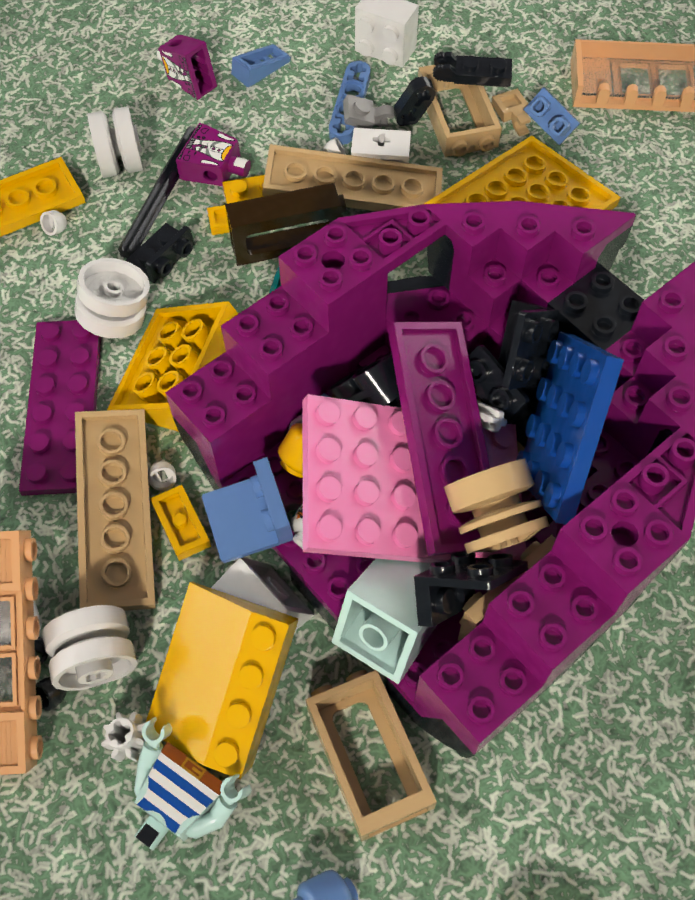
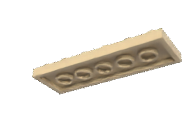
M270 144L262 196L334 183L338 195L343 194L346 207L370 211L390 210L421 205L440 194L442 191L443 168Z
M145 410L75 412L80 608L112 605L122 608L124 611L155 609Z

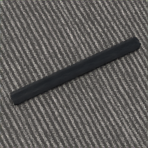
M189 126L184 132L118 248L121 257H130L143 243L179 178L176 159L196 128Z

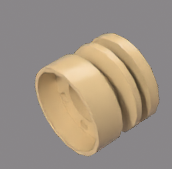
M519 459L489 468L444 487L453 513L472 511L474 519L458 528L460 535L477 529L480 533V539L464 544L467 554L472 552L492 553L530 540L542 528L550 526L547 516L529 522L525 513L542 507L541 500L520 501L519 494L534 485L526 459Z

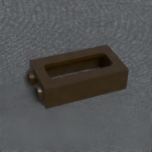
M334 183L225 204L231 245L237 266L278 258V256L335 219L344 217L342 213H346L343 194L338 195ZM325 219L329 220L328 222L246 238L248 235L276 230L280 228Z

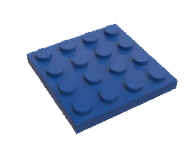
M559 331L557 340L551 342L548 350L547 361L550 365L546 378L542 377L537 387L536 398L539 402L535 415L531 414L526 424L525 433L528 437L524 451L521 450L518 453L516 460L526 459L534 481V485L528 490L536 500H541L542 507L556 523L565 525L576 515L624 360L575 335Z

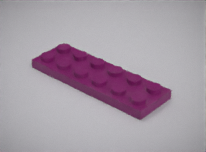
M77 320L36 323L19 484L21 496L77 493L75 412L96 411L101 336L87 331Z
M393 322L387 330L428 556L463 552L466 551L464 544L480 539L481 536L478 529L460 535L458 528L473 520L474 517L472 511L453 513L444 487L467 476L490 468L462 322Z

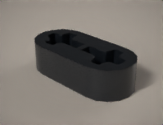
M417 77L412 80L395 104L394 116L399 126L416 124L434 100L436 92L429 78Z

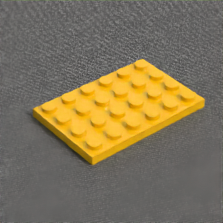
M531 135L424 204L525 201L612 210L617 207L621 197Z

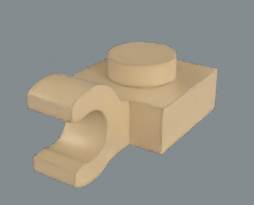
M518 88L492 96V106L503 123L511 120L513 128L519 137L529 134L530 131L526 124L530 123L531 119L524 111L528 102Z

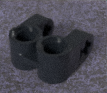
M392 352L387 353L383 358L350 372L347 376L333 384L327 390L330 397L382 406L396 399L399 396Z

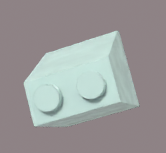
M375 559L348 588L332 643L399 684L436 628V626H418L414 576L430 569L431 563Z

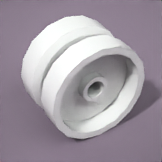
M129 106L113 109L112 118L115 128L110 129L107 115L103 111L87 113L92 141L102 177L107 178L119 174L118 156L122 157L124 168L128 173L143 171L140 157L142 149L136 125H133Z
M101 258L84 265L77 279V296L74 307L76 320L87 331L105 338H124L135 334L142 328L145 319L146 303L150 290L146 274L132 263L116 258Z
M112 605L83 607L51 620L44 627L42 637L45 652L52 657L48 667L51 683L56 689L64 691L89 689L123 678L135 669L138 662L134 645L131 640L127 639L130 628L126 613L122 608Z

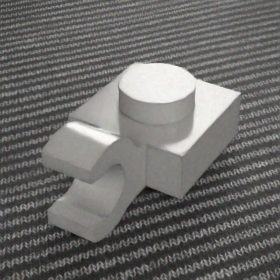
M349 94L343 100L344 122L347 125L369 129L373 125L385 127L388 126V118L393 119L395 117L394 108L390 105L373 107V100Z

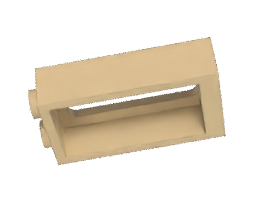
M436 65L419 67L418 77L429 78L432 81L435 92L455 88L461 91L476 127L475 129L450 133L435 96L426 111L444 157H460L466 153L475 151L487 152L499 147L502 127L484 86L454 84V82H443V80L437 81L433 77V69Z
M367 670L357 671L349 675L345 683L334 688L332 685H324L315 689L310 694V698L305 699L308 713L361 842L435 808L437 801L378 671L374 670L367 673ZM357 703H365L368 706L407 794V797L374 812H371L333 722V716L336 712Z

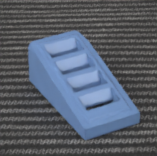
M272 44L232 57L231 74L246 87H250L289 63L291 57Z

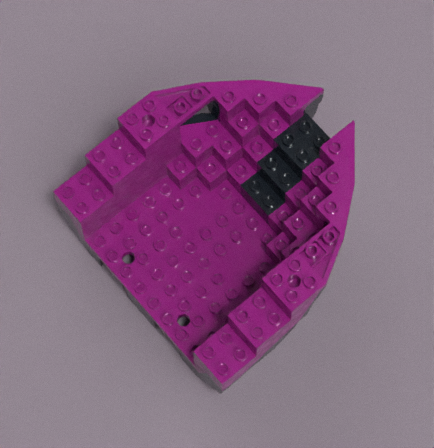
M525 201L421 204L339 217L278 256L281 286L221 325L226 352L165 392L177 429L212 488L217 490L250 479L251 476L257 475L253 461L267 457L287 514L291 510H298L303 504V478L290 474L281 466V459L277 450L289 431L290 423L299 415H302V400L307 394L321 396L325 393L330 397L327 390L333 384L347 376L350 372L369 365L391 352L387 328L393 322H462L468 356L477 346L484 345L498 361L512 300H522L559 310L557 320L559 321L560 332L575 335L624 360L575 517L564 525L556 523L543 507L525 513L528 522L547 516L550 525L542 528L530 540L525 541L526 549L535 541L542 544L552 535L556 540L551 551L488 604L483 622L462 640L459 641L458 636L461 628L459 622L464 616V610L436 626L399 684L387 678V692L412 721L431 736L454 749L461 757L470 758L474 756L556 682L635 603L650 582L664 570L691 537L695 520V261L644 300L610 272L616 256L624 246L633 226L636 214L631 212ZM427 247L428 271L432 276H416L388 281V273ZM538 384L521 388L529 397V404L534 410L525 419L511 423L516 424L517 441L524 448L528 439L525 433L526 424L530 415H535L539 402L536 398ZM529 490L521 493L522 502L536 500ZM294 541L272 547L289 566L293 585L335 631L348 588L376 558L303 552V549ZM476 590L475 594L480 591L484 595L489 590Z

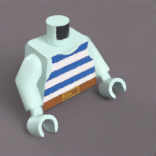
M157 717L147 721L142 727V736L145 741L137 763L134 786L135 804L150 815L135 834V837L152 851L155 850L168 830L182 841H185L188 837L198 839L221 829L237 807V801L246 798L252 791L251 786L248 785L237 792L235 781L239 778L240 774L230 776L222 782L168 741L163 747L161 741L170 736L172 725L167 723L162 727L161 733H157L154 727Z

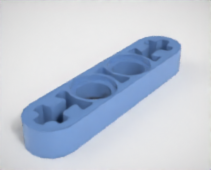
M354 61L346 67L330 120L329 138L332 140L336 137L342 145L352 141L353 130L357 128L345 124L344 115L340 113L344 111L343 100L349 91H357L360 93L356 95L357 97L365 98L370 82V66L366 62ZM357 73H360L359 80H355ZM341 124L345 125L343 133H339Z

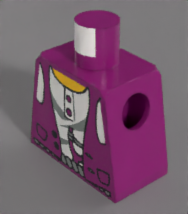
M177 35L158 48L157 57L163 62L168 79L195 99L199 100L217 87L205 41Z
M203 123L198 124L176 159L179 179L223 186L222 182L228 181L231 174L247 177L251 167L250 160L240 157L239 142L236 138Z

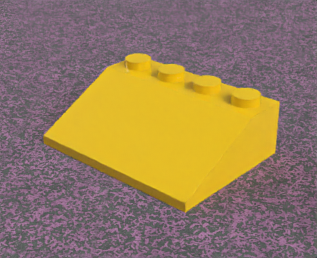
M229 301L156 309L107 410L144 409L145 423L178 431L165 392L226 352L221 325L239 314Z
M189 582L146 722L157 717L154 727L159 734L162 727L170 723L172 725V733L163 740L167 743L168 741L185 755L205 767L229 776L240 774L237 779L241 780L254 763L299 618L195 582Z

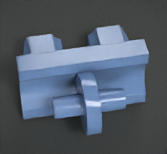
M545 87L524 108V111L558 145H561L581 124Z

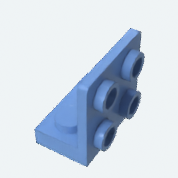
M267 457L253 461L257 475L202 495L217 550L223 563L293 541L294 536Z

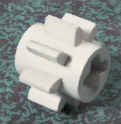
M133 711L128 719L122 713L117 712L116 719L109 725L103 726L106 730V740L101 743V746L108 750H113L111 754L112 759L122 762L125 756L135 762L139 760L138 754L141 753L145 741L142 736V727L145 724H141L143 721L142 715Z

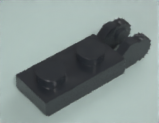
M439 52L434 57V65L436 67L433 69V77L437 81L443 80V82L465 85L511 86L512 59L455 56L452 52Z

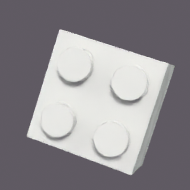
M361 0L355 7V51L363 56L382 60L388 65H396L403 68L416 49L419 5L406 0Z

